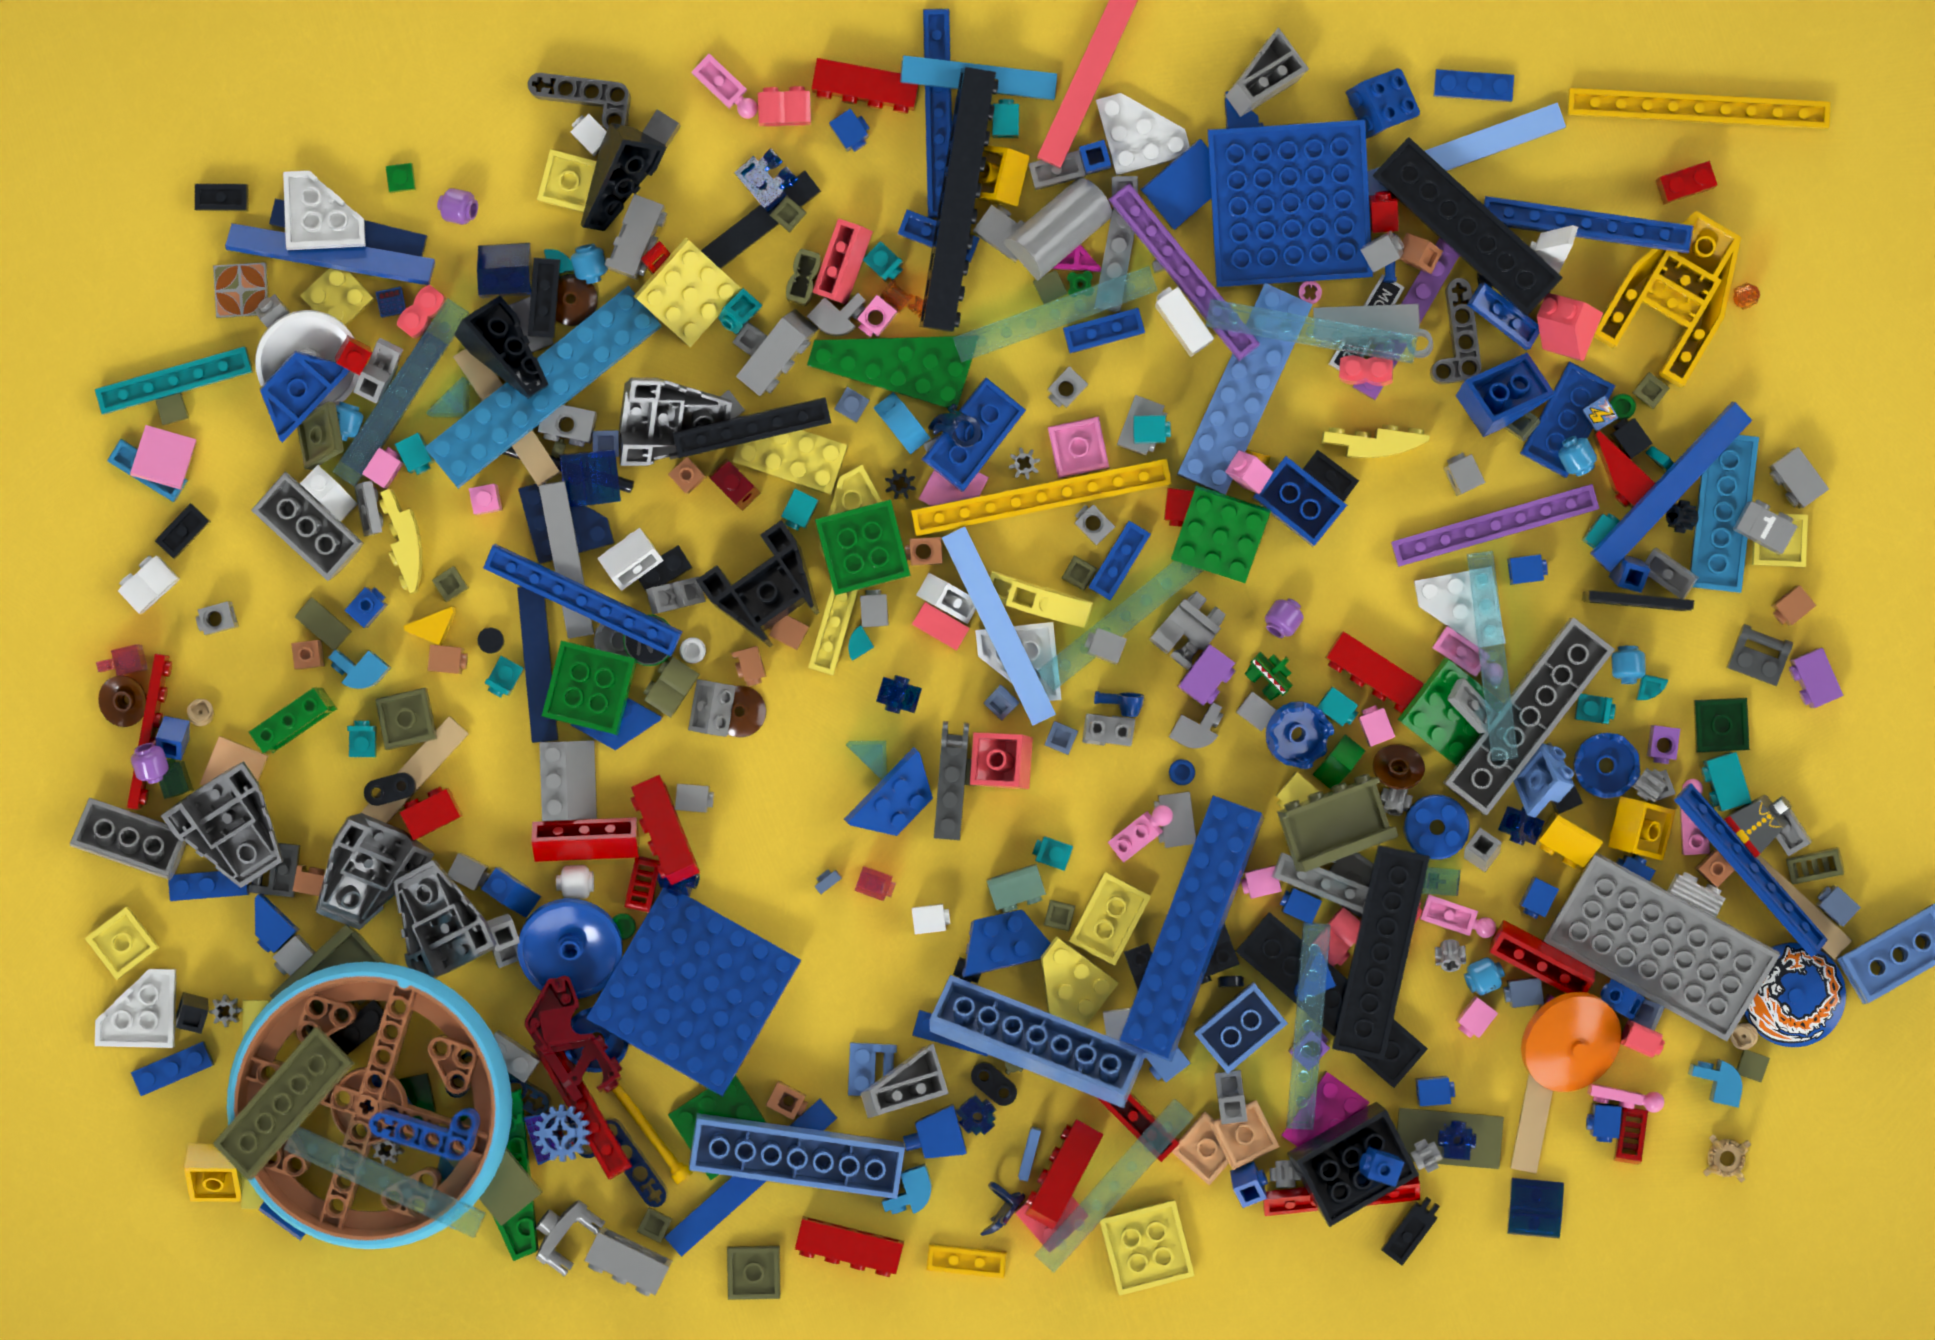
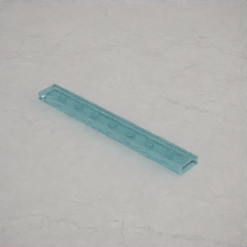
M1147 266L953 337L960 360L963 363L1157 292L1158 289L1150 267Z
M447 298L332 471L351 485H357L378 448L383 446L454 339V334L461 320L470 315L468 311Z
M1210 299L1205 325L1206 327L1412 364L1418 336L1213 299Z
M1493 551L1467 554L1491 758L1492 761L1518 758Z
M1173 561L1037 671L1050 689L1055 691L1096 658L1086 654L1088 648L1084 645L1089 632L1094 633L1095 629L1100 628L1122 637L1204 570Z
M1303 923L1286 1123L1287 1128L1313 1130L1330 924Z
M1174 1098L1034 1256L1054 1273L1192 1120L1194 1115Z
M300 1126L288 1138L283 1149L473 1238L476 1237L486 1212Z

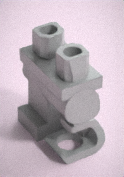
M1197 591L1187 600L1184 599L1149 639L1164 653L1168 654L1184 634L1188 638V642L1182 649L1173 651L1170 657L1187 671L1192 667L1193 655L1198 649L1205 650L1221 629L1219 626L1226 616L1217 607H1214L1207 616L1200 612L1199 609L1207 599Z
M1086 714L1082 742L1102 746L1106 743L1132 746L1135 719Z

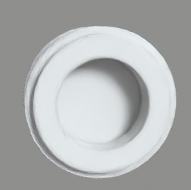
M688 638L680 646V655L688 663H698L706 655V646L698 638Z

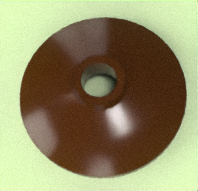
M566 274L559 277L556 321L567 326H577L596 311L598 296L592 283L586 284V280L577 279L575 274ZM570 294L575 295L576 298L572 304L566 302V297Z
M120 675L108 679L102 685L98 697L99 707L103 716L110 723L119 727H129L137 724L144 716L147 697L143 687L135 679ZM125 695L129 699V704L124 700Z
M735 686L728 735L747 737L757 732L763 725L766 718V705L762 696L756 690L747 686ZM738 706L743 707L745 710L744 715L741 717L735 714V709Z
M1389 745L1379 750L1375 755L1373 772L1376 777H1379L1380 782L1387 787L1408 789L1414 787L1422 780L1425 764L1422 757L1414 749L1404 745Z

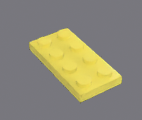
M799 430L739 444L732 462L832 495L848 445Z

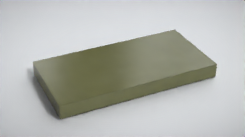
M1399 1108L1397 1132L1412 1162L1414 1160L1410 1152L1416 1150L1414 1144L1425 1139L1428 1144L1435 1142L1442 1156V1160L1438 1161L1437 1164L1499 1169L1503 1116Z
M470 1117L464 1120L462 1124L471 1126L472 1121ZM506 1147L494 1178L479 1199L502 1226L539 1196L542 1191ZM454 1149L458 1153H463L462 1151ZM446 1158L454 1168L460 1161Z

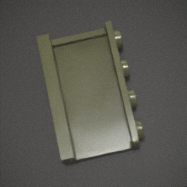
M1364 774L1354 778L1355 783L1334 785L1331 787V792L1323 794L1320 791L1307 796V801L1301 803L1299 800L1291 801L1284 804L1285 809L1277 811L1296 871L1307 872L1399 837L1396 827L1389 826L1376 784L1380 783L1379 777H1370L1369 774Z
M346 924L280 985L270 997L274 999L281 991L311 973L331 966L355 962H386L355 928ZM315 1000L313 1004L315 1011L322 1013L324 1010L323 1003ZM353 1000L348 1002L352 1004H355L357 1002L359 1005H361L365 1000ZM340 1008L338 1011V1016L342 1021L349 1016L344 1008ZM307 1025L306 1032L310 1034L314 1026Z

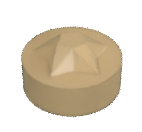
M205 699L192 701L187 708L189 721L196 726L209 724L214 717L212 704Z
M1743 1022L1736 1026L1730 1038L1736 1048L1747 1050L1757 1043L1758 1032L1753 1025Z

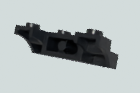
M1225 923L1201 984L1212 981L1211 975L1239 965ZM1148 943L1124 952L1137 990H1139L1152 956Z

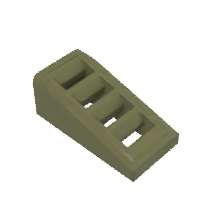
M1839 847L1786 859L1792 885L1843 875L1845 872ZM1828 856L1833 857L1835 869L1830 870ZM1818 858H1822L1823 872L1819 871ZM1811 860L1814 874L1809 875L1806 861ZM1797 862H1801L1804 876H1798Z

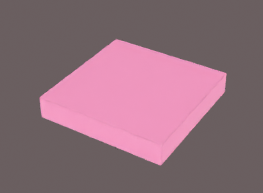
M1099 417L1048 427L1058 478L1109 468Z
M146 425L130 475L181 490L196 445V439Z
M934 470L919 500L933 506L978 497L989 477L978 472L967 488L961 492Z

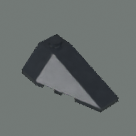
M611 123L600 146L581 226L583 228L605 231L624 209V202L632 193L636 194L641 189L639 185L646 176H652L657 170L667 147L634 127Z
M498 296L463 318L454 335L471 355L529 399L548 386V382L537 358L533 356L528 346L530 342L527 335L524 336L519 326L520 320L517 314L501 296Z

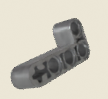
M535 73L528 80V89L537 99L603 107L602 123L606 130L609 128L608 120L613 115L621 117L622 122L620 125L627 126L631 97L627 87L622 83L547 73ZM540 80H543L546 86L554 87V94H552L550 88H542L541 92H538L534 86L535 84L538 85ZM565 83H570L573 85L572 93L567 96L561 95L560 87ZM591 86L599 88V94L594 99H589L585 95L586 90ZM617 89L625 92L624 99L620 102H615L611 99L613 91Z
M1463 278L1452 280L1447 285L1445 291L1454 358L1442 359L1432 365L1430 376L1437 384L1464 382L1481 372L1474 310L1467 304L1453 307V303L1458 302L1457 293H1452L1456 284L1465 291L1460 295L1461 303L1466 301L1468 304L1472 298L1471 286ZM1463 310L1468 314L1467 323L1461 324L1456 321V311ZM1461 336H1467L1471 339L1472 346L1470 349H1462L1459 346L1458 340ZM1467 361L1474 364L1475 372L1473 375L1463 373L1462 364ZM1445 365L1449 369L1448 378L1441 379L1437 376V366Z

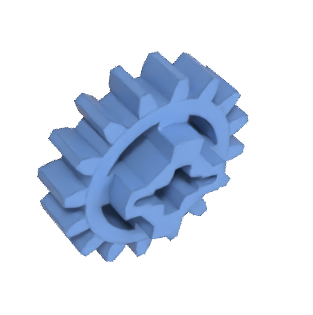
M559 1105V1111L551 1106L549 1107L550 1114L541 1113L544 1119L543 1122L535 1123L540 1127V1131L533 1132V1135L540 1136V1140L535 1144L536 1146H544L541 1151L543 1155L551 1153L550 1160H556L558 1155L560 1162H566L567 1155L571 1160H575V1152L583 1154L582 1145L590 1144L585 1139L586 1135L592 1134V1131L585 1129L590 1122L588 1120L582 1121L584 1113L578 1112L575 1114L576 1107L570 1106L567 1111L565 1105ZM568 1117L572 1118L576 1122L578 1128H574L570 1124V1119ZM555 1119L553 1126L547 1129L550 1122ZM567 1130V1135L563 1137L558 1136V1131ZM547 1138H551L555 1142L557 1150L549 1144ZM575 1138H578L575 1145L572 1148H570V1143Z

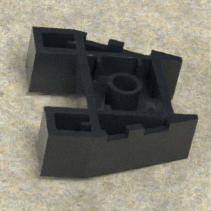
M782 520L760 535L774 556L732 585L717 565L696 579L703 592L717 609L769 647L773 646L764 631L805 602H807L816 615L819 614L802 549Z

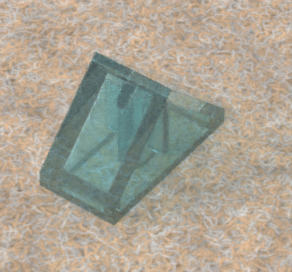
M462 376L426 414L431 418H462L469 412L470 382Z
M887 740L849 741L846 744L881 780L887 775Z
M1428 867L1422 893L1458 896L1461 870Z

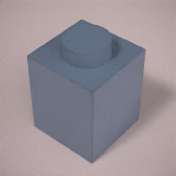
M1833 885L1831 888L1827 886L1817 897L1820 900L1816 905L1837 925L1842 927L1861 908L1838 886Z
M1537 977L1507 980V987H1503L1505 1002H1510V1007L1512 1008L1544 1004L1541 980Z

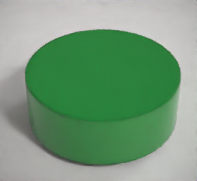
M1618 394L1609 402L1619 417L1617 420L1630 418L1636 409L1634 399L1627 394Z
M621 913L612 918L620 931L622 940L630 938L635 933L636 922L629 914Z

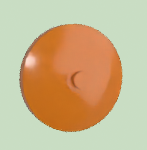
M1572 992L1550 1000L1533 1015L1524 1031L1521 1055L1526 1070L1540 1085L1558 1092L1575 1091L1594 1083L1610 1068L1619 1051L1621 1042L1619 1019L1605 1001L1590 993Z

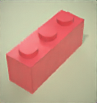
M838 218L812 293L845 305L848 304L873 231Z

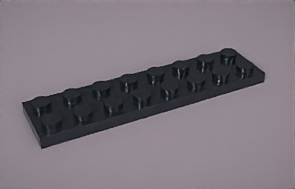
M1408 137L1373 174V177L1382 186L1391 192L1393 196L1526 317L1563 279L1558 272L1411 138Z
M1379 844L1377 846L1332 1045L1334 1050L1380 1060L1385 1058L1430 859L1429 855Z
M1268 912L1235 952L1335 1037L1347 978L1326 961L1336 986L1304 1000L1297 999L1294 990L1312 948ZM1393 1019L1384 1060L1355 1055L1395 1088L1428 1048Z

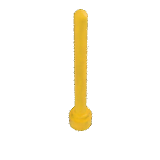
M621 1085L613 1089L614 1095L671 1168L670 1173L673 1175L671 1178L676 1185L690 1176L693 1171L689 1170V1166H685L683 1162L679 1163Z

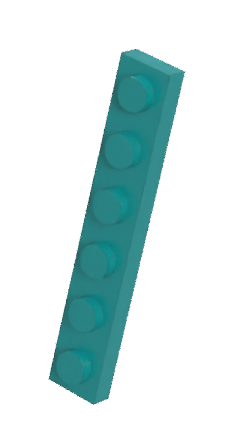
M244 346L97 388L95 393L101 414L105 415L253 372L247 348Z

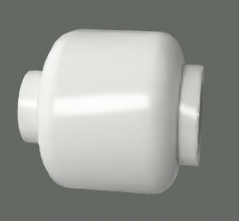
M586 865L564 866L561 875H556L557 891L562 890L564 898L586 899L590 892H594V873L589 871Z

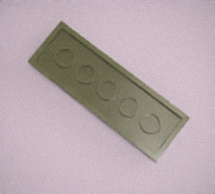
M315 1027L215 1140L213 1145L247 1180H252L355 1063L321 1028Z

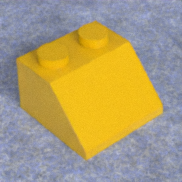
M984 146L982 156L986 157L984 171L979 173L978 182L982 183L980 197L976 199L1002 205L1018 206L1030 156L1010 148Z
M1620 796L1608 847L1663 861L1676 810Z
M1551 814L1536 841L1541 843L1539 847L1541 850L1552 856L1555 852L1564 857L1562 862L1573 869H1576L1577 865L1584 868L1603 843V841L1556 814Z
M188 1144L184 1171L190 1201L241 1202V1173L213 1144Z

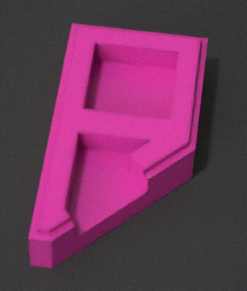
M1081 244L1053 268L1056 270L1101 272V267Z

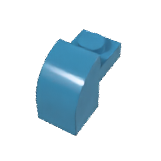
M894 392L874 407L877 414L910 454L930 439L920 423Z
M334 650L328 657L333 661L331 664L332 668L341 675L345 672L348 674L341 683L355 689H365L376 685L391 669L387 663L372 651H368L357 664H354L339 650Z
M1719 1059L1716 1069H1713L1714 1064L1704 1061H1698L1697 1065L1690 1064L1689 1075L1713 1080L1710 1101L1739 1108L1743 1085L1738 1071L1732 1065Z
M926 1163L901 1171V1178L906 1192L898 1194L897 1199H882L885 1212L891 1210L892 1214L907 1210L906 1205L910 1204L914 1214L925 1207L929 1201L932 1189Z

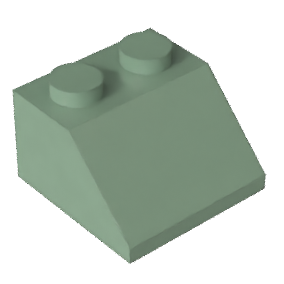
M1037 864L987 879L996 910L1002 909L1003 913L1017 909V903L1027 901V904L1030 905L1042 901L1041 896L1046 894Z

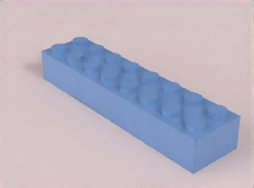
M1267 283L1263 285L1245 325L1260 343V346L1241 361H1238L1232 353L1177 475L1209 490L1226 495L1233 479L1225 471L1239 450L1242 452L1246 451L1313 304Z
M952 975L949 976L930 1017V1032L1123 1108L1144 1061V1050Z
M697 1113L689 1170L897 1199L905 1146L901 1141Z

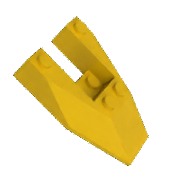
M1695 211L1681 223L1693 226L1689 253L1652 248L1632 266L1603 312L1594 334V338L1611 348L1616 347L1642 302L1684 326L1685 329L1658 373L1660 377L1679 388L1685 386L1725 317L1741 236L1698 211Z

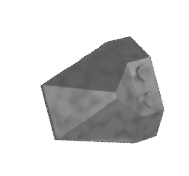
M631 377L625 383L619 424L620 465L648 466L654 464L655 460L670 457V460L678 458L672 432L730 419L732 400L659 378Z
M244 761L229 768L192 792L161 815L176 838L181 842L185 841L196 850L199 856H204L216 865L215 868L240 888L283 861L259 782Z
M363 813L349 816L334 838L315 911L320 915L360 930L384 909L383 905L389 899L396 896L394 880L430 862L435 854L418 840H413L412 836L402 829Z
M432 860L394 880L398 913L402 914L404 929H401L402 938H405L407 953L404 955L408 968L437 978L492 951L497 945L487 921L436 860Z

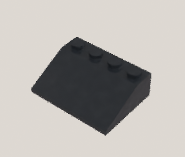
M1378 1102L1369 1105L1287 1153L1297 1175L1329 1227L1419 1176L1387 1110ZM1368 1147L1396 1155L1405 1162L1396 1187L1369 1179L1359 1171L1360 1159L1366 1153Z

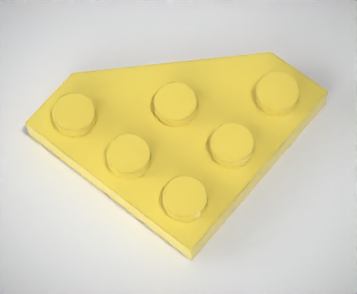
M863 465L839 477L828 516L882 502ZM820 542L819 549L823 557L825 558L822 544Z
M1057 936L1041 956L1048 1013L1086 1027L1119 983Z

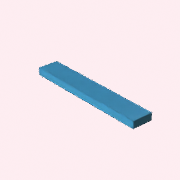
M902 56L900 83L958 89L961 68L970 67L996 72L995 79L999 81L996 94L1055 100L1056 73Z

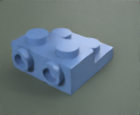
M1542 743L1513 781L1528 816L1536 818L1550 800L1559 803L1574 786L1571 779L1574 773L1564 762L1566 754L1557 746L1553 747Z

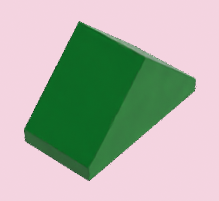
M1345 734L1312 775L1331 789L1332 786L1340 784L1352 771L1366 750Z

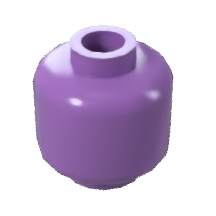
M451 188L439 197L437 208L440 210L441 217L445 221L463 225L475 219L478 212V201L475 200L471 192Z
M1290 598L1287 600H1276L1265 616L1267 630L1279 638L1292 636L1304 618L1300 610V604Z
M154 743L142 744L135 748V753L131 756V763L137 779L148 781L149 784L161 781L163 775L169 770L164 750L159 746H155Z

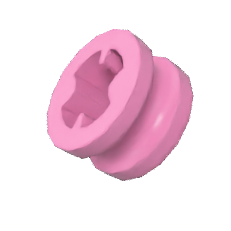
M1315 281L1304 282L1298 290V297L1311 304L1317 303L1322 295V289ZM1309 286L1310 289L1312 286L1315 287L1317 290L1314 293L1316 298L1313 300L1310 297L1306 299L1303 296L1306 292L1304 287Z

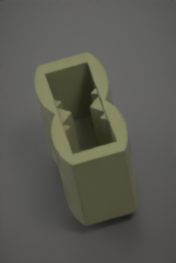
M800 249L793 264L794 274L789 279L786 287V297L789 302L807 306L810 303L814 294L812 293L814 288L813 281L818 277L821 268L819 253Z
M674 657L670 661L666 659L658 670L661 673L656 683L651 681L643 692L647 695L645 698L646 702L672 718L700 676V674Z

